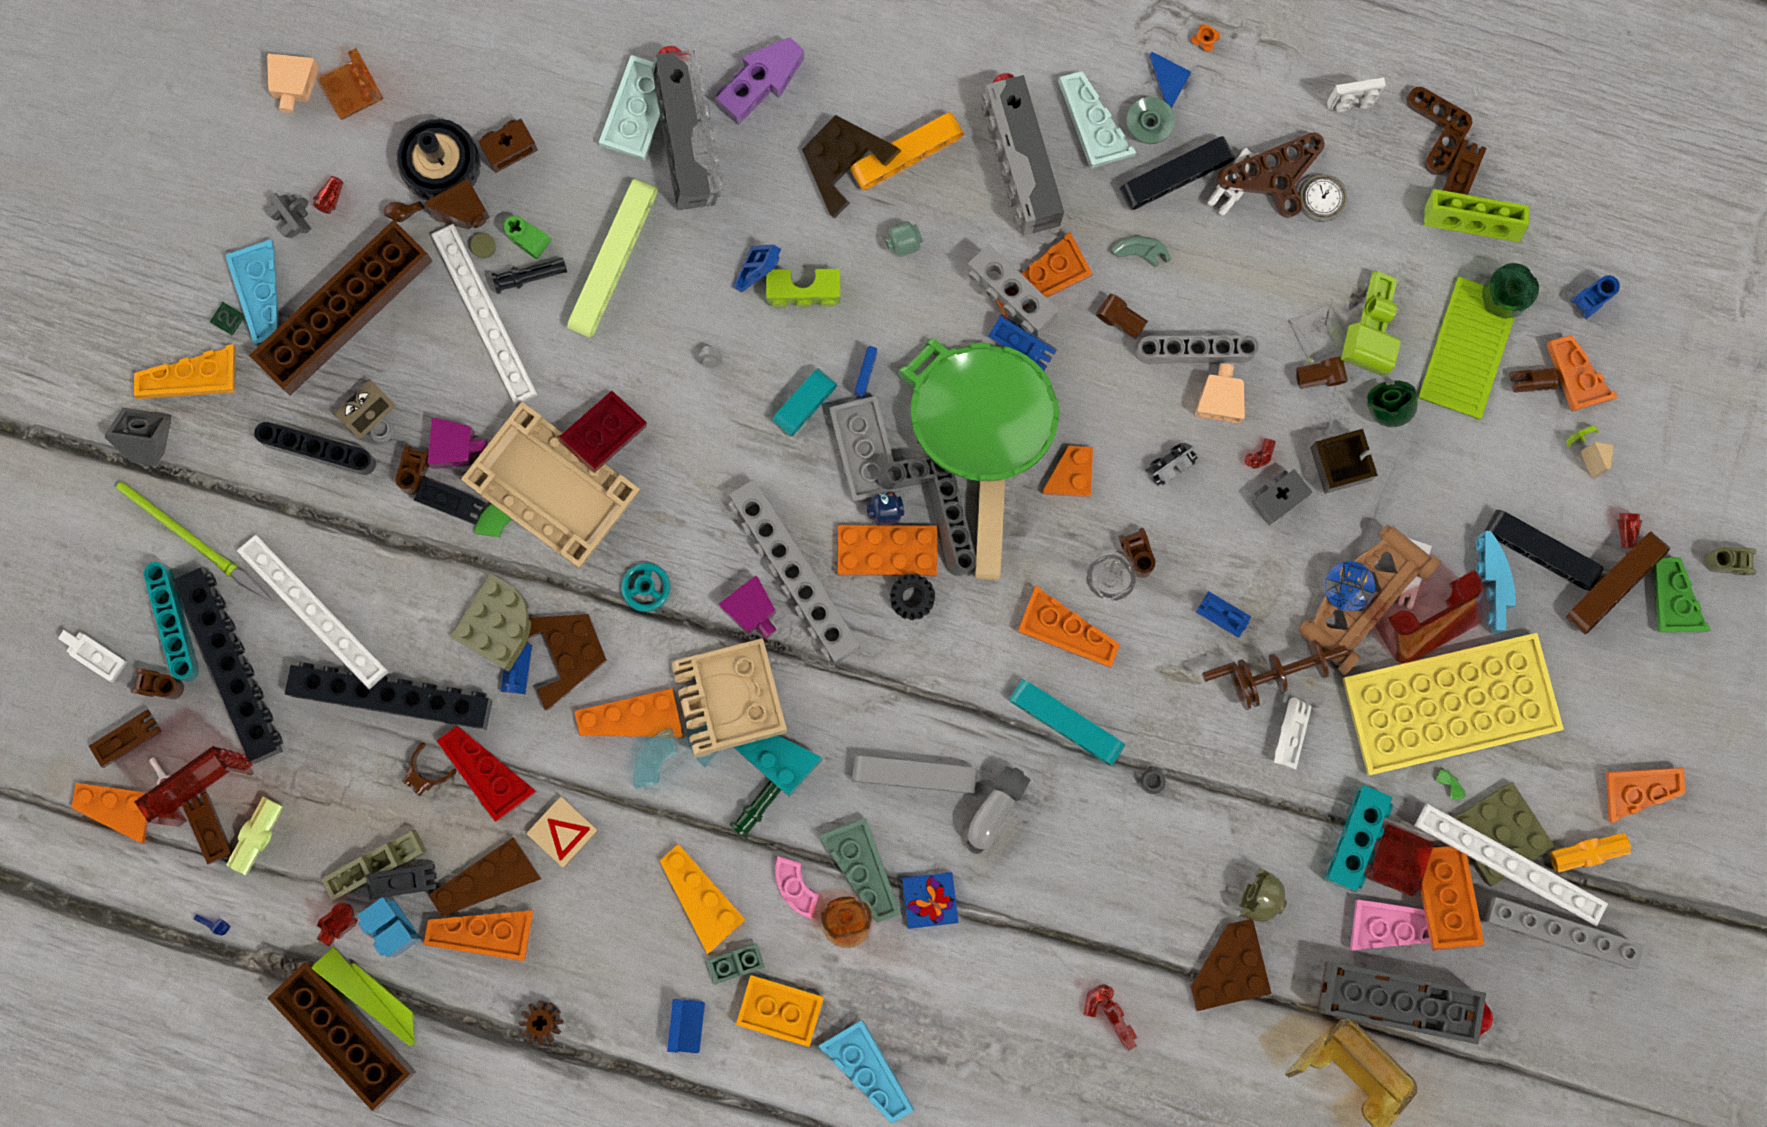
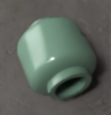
M909 221L890 227L888 238L885 239L889 252L894 251L898 257L918 251L920 243L923 242L917 225H912Z

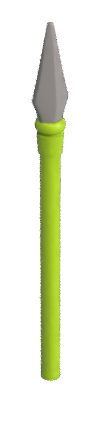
M123 481L118 483L116 486L118 491L216 564L227 577H232L238 585L270 602L273 601L236 564L219 555Z

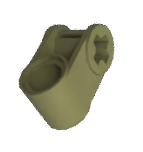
M1721 547L1707 553L1704 563L1711 572L1731 573L1741 576L1755 575L1756 570L1753 569L1756 549ZM1717 555L1722 557L1723 565L1718 563Z

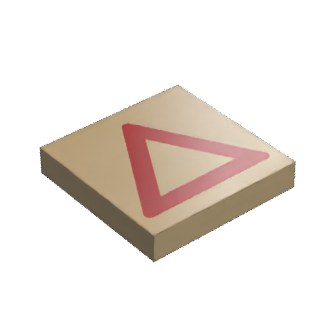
M561 796L526 834L564 868L598 830Z

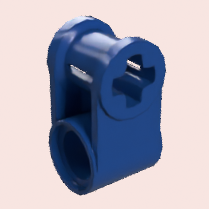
M1605 275L1589 288L1587 287L1570 302L1572 304L1575 303L1584 313L1583 317L1586 320L1618 293L1620 283L1616 277ZM1601 284L1608 285L1610 293L1602 291Z

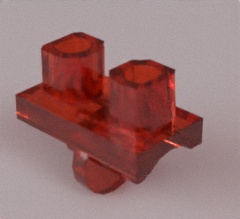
M337 903L331 912L319 919L316 926L321 928L317 940L327 946H331L335 939H341L344 934L356 926L358 919L353 918L354 910L349 903Z

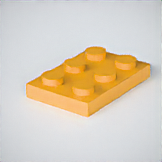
M750 975L736 1025L810 1047L824 997Z

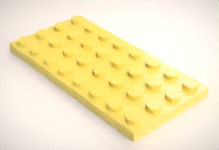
M1538 633L1342 678L1368 776L1564 730Z

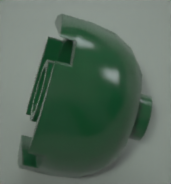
M1394 380L1395 384L1386 385V382H1383L1373 387L1367 395V405L1372 418L1378 424L1385 427H1399L1410 422L1415 416L1418 407V397L1413 385L1408 382Z

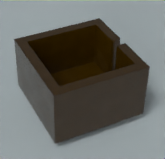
M1363 429L1316 441L1310 447L1324 494L1370 482L1378 476L1372 455H1367L1362 460L1360 456H1363L1370 450Z

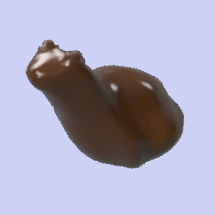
M421 201L409 205L402 202H390L384 207L383 214L396 222H403L414 213L423 210L424 206L421 204Z

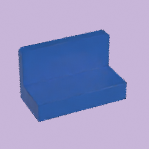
M673 999L667 1052H700L705 1002Z

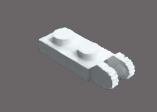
M1245 148L1233 164L1255 155ZM1247 163L1245 166L1246 173L1254 176L1256 173L1254 165ZM1239 173L1228 175L1225 178L1227 181H1232L1239 177ZM1218 184L1216 186L1217 189L1210 196L1207 204L1212 207L1217 203L1222 193H1224L1229 198L1218 211L1223 216L1232 207L1234 202L1239 200L1244 192L1225 190Z

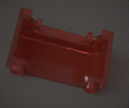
M1475 569L1449 584L1452 588V593L1445 600L1448 608L1421 623H1419L1412 612L1402 610L1375 625L1397 662L1401 664L1413 662L1481 623L1483 619V584Z

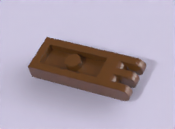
M1464 139L1442 191L1468 195L1487 148L1481 146L1478 154H1476L1475 150L1478 144L1473 142L1470 149L1467 150L1466 147L1469 140Z
M145 710L89 745L90 750L102 768H105L162 732L159 726L149 730L150 727L157 723L154 718L144 722V719L151 716L150 710Z
M207 792L201 793L204 804H201L199 797L195 796L192 798L195 808L192 809L188 800L182 802V805L206 863L210 865L232 855V849L210 796Z

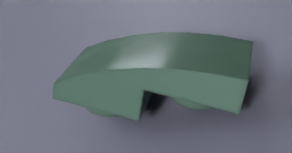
M757 943L706 961L714 985L765 968Z

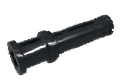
M562 257L519 270L518 267H512L511 271L499 274L494 272L491 275L496 293L501 294V291L514 287L520 289L525 283L568 272Z

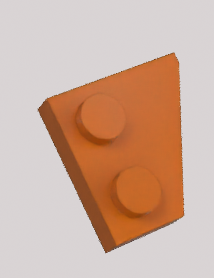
M1068 446L1043 489V495L1090 497L1093 447Z

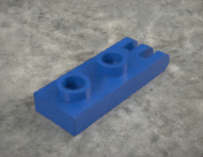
M1000 315L988 337L1002 346L1010 347L1025 354L1038 364L1043 371H1045L1047 365L1039 360L1043 359L1050 363L1052 359L1051 356L1045 353V350L1051 354H1055L1057 351L1055 347L1033 333H1027L1020 325L1004 315Z

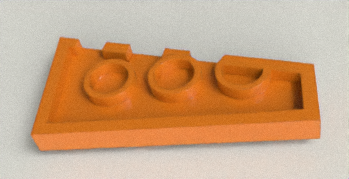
M1035 585L1017 632L1111 668L1120 644Z

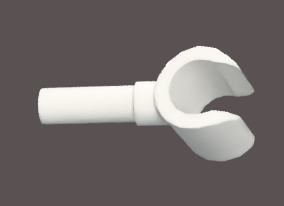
M155 757L151 758L149 762L159 777L157 781L158 788L166 790L162 782L164 778H167L171 785H174V777L166 775Z

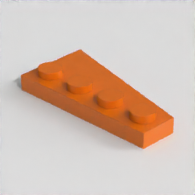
M1071 232L1066 234L1060 242L1053 245L1047 253L1037 261H1034L1022 273L1046 298L1091 277L1093 274ZM1007 288L1005 290L1008 296L1018 294L1014 288ZM997 299L996 302L999 308L1001 309L1003 315L1007 318L1010 317L1004 311V305ZM1026 304L1022 307V309L1024 310L1028 307H1031L1032 305Z
M673 688L574 711L580 736L684 738Z
M534 910L430 919L427 922L423 945L525 961Z

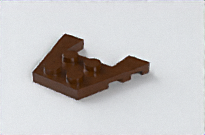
M589 614L529 618L531 629L528 638L541 633L544 634L561 678L559 681L537 689L545 711L550 710L554 704L568 695L579 683L587 679L607 662Z

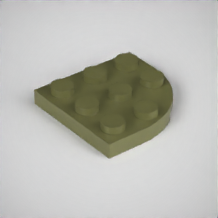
M490 573L450 637L509 672L524 649L530 634L531 621L529 620L528 603L516 588Z

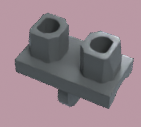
M277 193L269 197L272 203L266 209V212L276 221H279L282 217L285 218L286 222L280 227L284 237L293 238L299 233L307 234L311 230V227L304 219L308 215L305 210L309 204L306 198L297 199L295 195L289 197L287 195L278 196Z

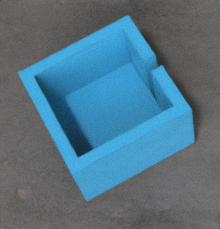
M382 897L357 915L361 920L358 924L366 935L372 934L375 943H373L374 948L381 956L385 955L386 958L397 957L422 939L393 897Z

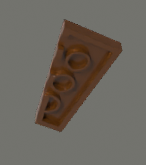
M512 837L428 896L441 916H446L527 884L542 880V878L515 837Z

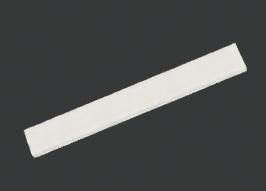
M451 224L432 233L431 235L515 406L538 396L454 224Z
M254 535L237 550L238 554L368 689L372 688L388 674V671L257 535Z
M1425 804L1414 827L1593 926L1598 925L1608 905L1603 900L1429 804Z

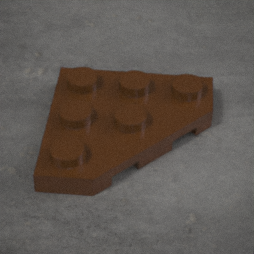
M1247 919L1227 924L1203 963L1204 965L1190 985L1196 1011L1272 994L1254 921Z

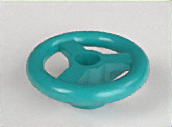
M640 563L631 567L625 573L621 583V592L625 602L633 609L642 612L653 611L661 607L668 599L671 589L667 573L653 563ZM644 570V575L639 576L635 580L634 588L628 589L632 576ZM652 571L657 573L663 582L662 594L655 590V583L651 578ZM649 583L650 587L644 591L641 589V585ZM639 594L642 596L650 595L657 601L651 604H640L633 600L632 597Z

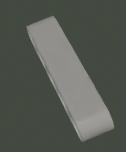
M1250 335L1148 336L1140 341L1136 349V356L1139 361L1147 364L1245 363L1252 360L1259 350V343L1255 337ZM1242 344L1249 345L1252 353H1244L1240 346ZM1149 345L1154 349V353L1148 355L1143 352L1142 347ZM1216 345H1224L1228 352L1226 354L1219 353L1216 350ZM1167 346H1176L1178 348L1179 353H1169L1167 351ZM1191 346H1201L1203 349V353H1194L1191 349Z
M854 756L852 781L975 794L977 768Z

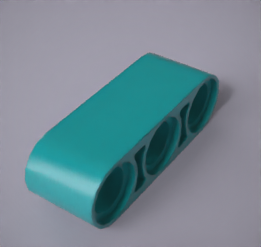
M817 368L780 408L772 421L792 437L837 387V383Z

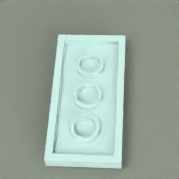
M633 55L630 56L599 140L600 146L646 160L660 122V112L652 74L654 62Z

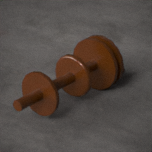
M1314 639L1310 641L1311 657L1282 666L1278 657L1275 654L1269 655L1271 670L1256 676H1252L1249 667L1243 659L1238 660V666L1235 662L1203 672L1202 676L1204 681L1207 682L1231 674L1238 698L1245 710L1251 709V704L1254 707L1260 706L1257 685L1275 680L1282 693L1288 690L1286 675L1313 666L1316 667L1320 676L1327 678L1329 677L1327 661L1348 655L1346 646L1343 645L1323 652L1319 643Z

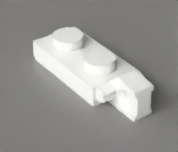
M63 630L58 637L59 640L69 645L67 652L70 653L71 657L114 683L127 664L126 660L80 632L77 636H74L70 632Z

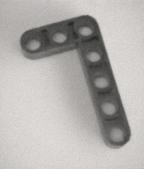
M929 456L888 464L879 472V484L884 489L892 490L927 483L947 567L955 576H962L971 571L976 565V556L956 476L942 467V472H938L934 467L935 462ZM911 467L918 470L919 476H915L912 473ZM888 471L895 474L896 481L889 478ZM940 487H944L947 490L948 496L941 493ZM946 510L953 514V520L947 517ZM952 534L958 536L959 544L953 541ZM958 558L964 560L965 568L959 565Z

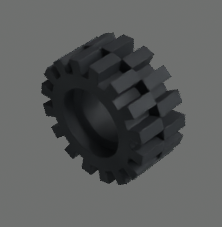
M911 573L906 574L904 577L901 576L897 582L895 581L890 592L891 606L894 608L895 613L902 616L903 619L907 618L910 620L921 619L923 616L928 615L935 601V590L931 582H928L924 576L921 577L919 574L911 575ZM908 588H916L922 593V601L917 606H909L904 602L903 593Z

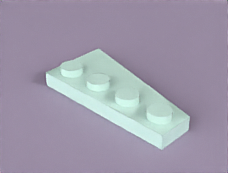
M1083 71L1060 77L1058 82L1090 169L1134 157L1136 151L1132 146H1129L1124 138V133L1120 128H1117L1111 119L1112 115L1099 101L1098 94Z

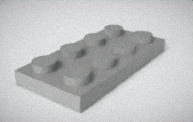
M877 396L829 407L853 503L871 499L876 494L900 492L901 488L887 490L878 482L879 472L888 464L894 462ZM888 471L889 478L896 481L895 474Z

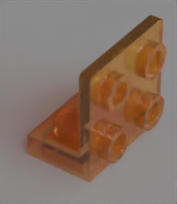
M357 48L348 52L351 58L348 64L319 78L340 120H344L384 99Z

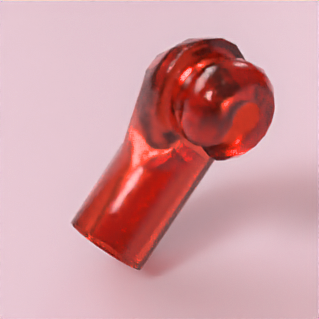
M1265 438L1261 451L1246 455V466L1258 469L1267 465L1271 461L1276 441Z
M1100 984L1090 990L1086 996L1083 1015L1096 1018L1098 1004L1106 999L1111 1000L1113 998V988L1106 984Z

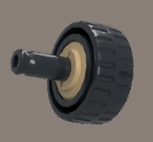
M432 118L418 122L403 135L398 144L396 163L400 176L410 191L422 200L428 201L466 179H469L472 186L477 182L481 167L478 148L470 134L461 125L454 123V121Z

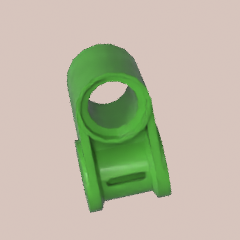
M519 216L508 217L504 222V230L508 239L537 260L552 241L545 232L532 226ZM512 227H515V228L520 227L521 231L518 232V231L515 230L514 232H512V229H511V228H512Z

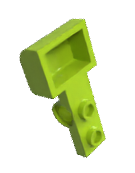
M1379 271L1372 272L1361 322L1348 326L1341 360L1380 376L1389 374L1393 370L1401 343L1399 338L1385 333L1387 324L1394 319L1397 312V304L1392 302L1397 284L1396 278Z

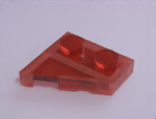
M1109 999L1101 1003L1102 1010L1125 1050L1129 1051L1137 1045L1134 1040L1137 1039V1036L1130 1024L1126 1026L1122 1018L1124 1013L1119 1004Z

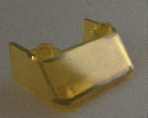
M1343 1019L1336 1022L1309 1045L1285 1073L1290 1078L1303 1073L1309 1065L1313 1068L1321 1069L1333 1061L1369 1096L1362 1105V1115L1371 1127H1390L1417 1094L1416 1081L1352 1019Z

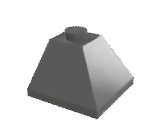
M122 408L105 433V439L132 463L157 466L165 453L171 415Z

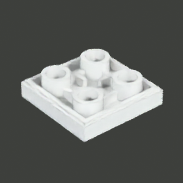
M1378 78L1336 85L1327 101L1328 110L1336 109L1337 112H1345L1354 106H1360V108L1374 106V103L1386 86L1385 79Z

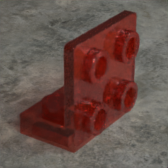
M1387 824L1384 827V833L1375 859L1367 869L1366 879L1413 897L1422 885L1434 843Z

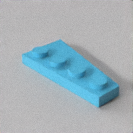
M863 1019L818 1046L834 1061L833 1063L840 1070L844 1071L852 1080L851 1082L858 1089L862 1090L869 1098V1101L891 1124L915 1110Z

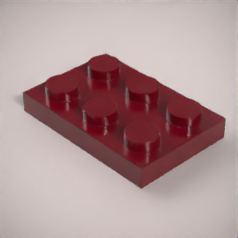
M610 391L559 436V441L595 473L645 429L647 422L617 394Z

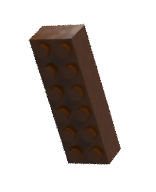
M305 961L267 999L371 1111L377 1110L416 1071L341 991L312 969V966L315 964L313 961Z

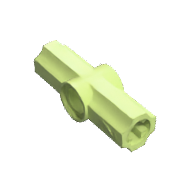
M262 797L251 820H248L243 825L238 835L239 842L226 864L228 867L244 875L249 873L259 852L263 851L272 836L271 830L284 806L266 797Z

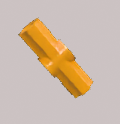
M1625 832L1600 839L1597 837L1577 842L1574 846L1551 851L1550 861L1556 873L1578 867L1585 868L1605 863V860L1631 854V845Z

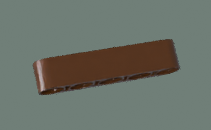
M1652 531L1647 533L1568 613L1566 619L1584 635L1589 633L1669 552L1671 547Z

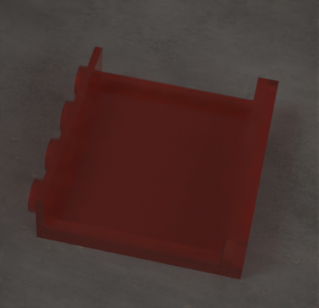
M212 746L134 802L148 823L180 827L187 822L179 809L183 806L182 802L190 801L231 771L252 776L254 772L250 767L253 766V763L248 762L245 753L241 754L225 748Z

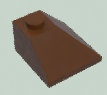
M469 179L425 202L436 221L450 225L454 224V226L465 229L481 227L490 218Z

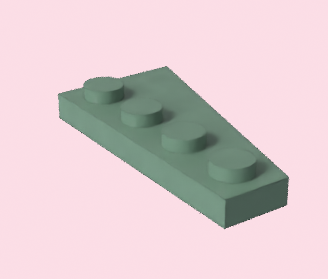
M866 818L818 835L876 923L900 915Z

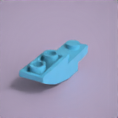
M1485 531L1476 540V551L1479 552L1476 576L1480 577V584H1489V587L1486 589V600L1490 602V612L1486 614V625L1490 627V633H1502L1506 631V609L1516 606L1515 587L1504 551L1493 533Z

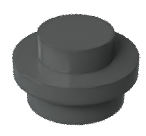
M1157 769L1145 771L1140 778V785L1146 793L1157 794L1165 787V777Z

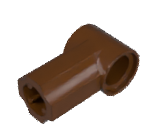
M1111 293L1096 312V316L1102 322L1109 326L1115 325L1135 340L1148 323L1146 319L1128 308L1124 300Z
M1333 357L1323 360L1318 364L1296 368V380L1300 389L1320 385L1328 387L1337 386L1348 382L1344 361L1341 360V357Z

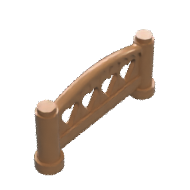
M1388 524L1378 535L1382 538L1381 541L1353 561L1364 565L1370 572L1376 575L1381 591L1374 592L1373 598L1364 607L1365 611H1344L1338 609L1325 596L1313 621L1306 619L1298 629L1301 633L1300 635L1308 642L1315 639L1323 652L1343 645L1346 646L1348 655L1331 660L1339 666L1337 670L1343 675H1346L1361 658L1354 649L1412 580L1419 575L1426 581L1442 562L1435 555L1433 557L1428 555L1398 529ZM1383 553H1389L1392 556L1397 573L1377 571L1374 564L1376 561H1381ZM1335 610H1341L1344 614L1348 630L1329 628L1326 625V620L1333 617Z

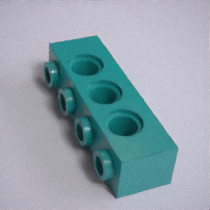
M1365 785L1359 786L1324 881L1351 892H1356L1358 888L1361 889L1367 876L1364 874L1367 864L1371 865L1375 857L1373 847L1376 841H1380L1384 833V827H1382L1384 818H1388L1393 809V804L1390 803L1392 796ZM1367 809L1372 810L1375 815L1372 823H1368L1364 819V812ZM1359 832L1366 838V842L1362 847L1358 846L1355 842V836ZM1349 856L1354 857L1357 861V866L1354 870H1350L1346 866V859Z

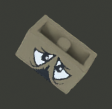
M369 380L334 414L361 439L396 405L376 384Z

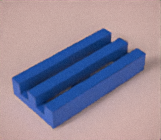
M867 347L855 387V396L857 398L864 399L877 357L876 347Z

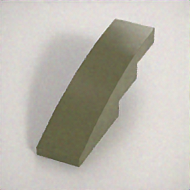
M416 829L411 830L394 841L358 857L321 880L333 902L367 885V874L395 870L427 851Z

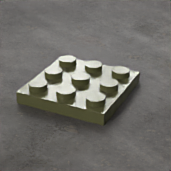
M1509 782L1454 817V819L1530 861H1533L1554 847L1553 842L1513 782ZM1472 859L1489 887L1506 878Z

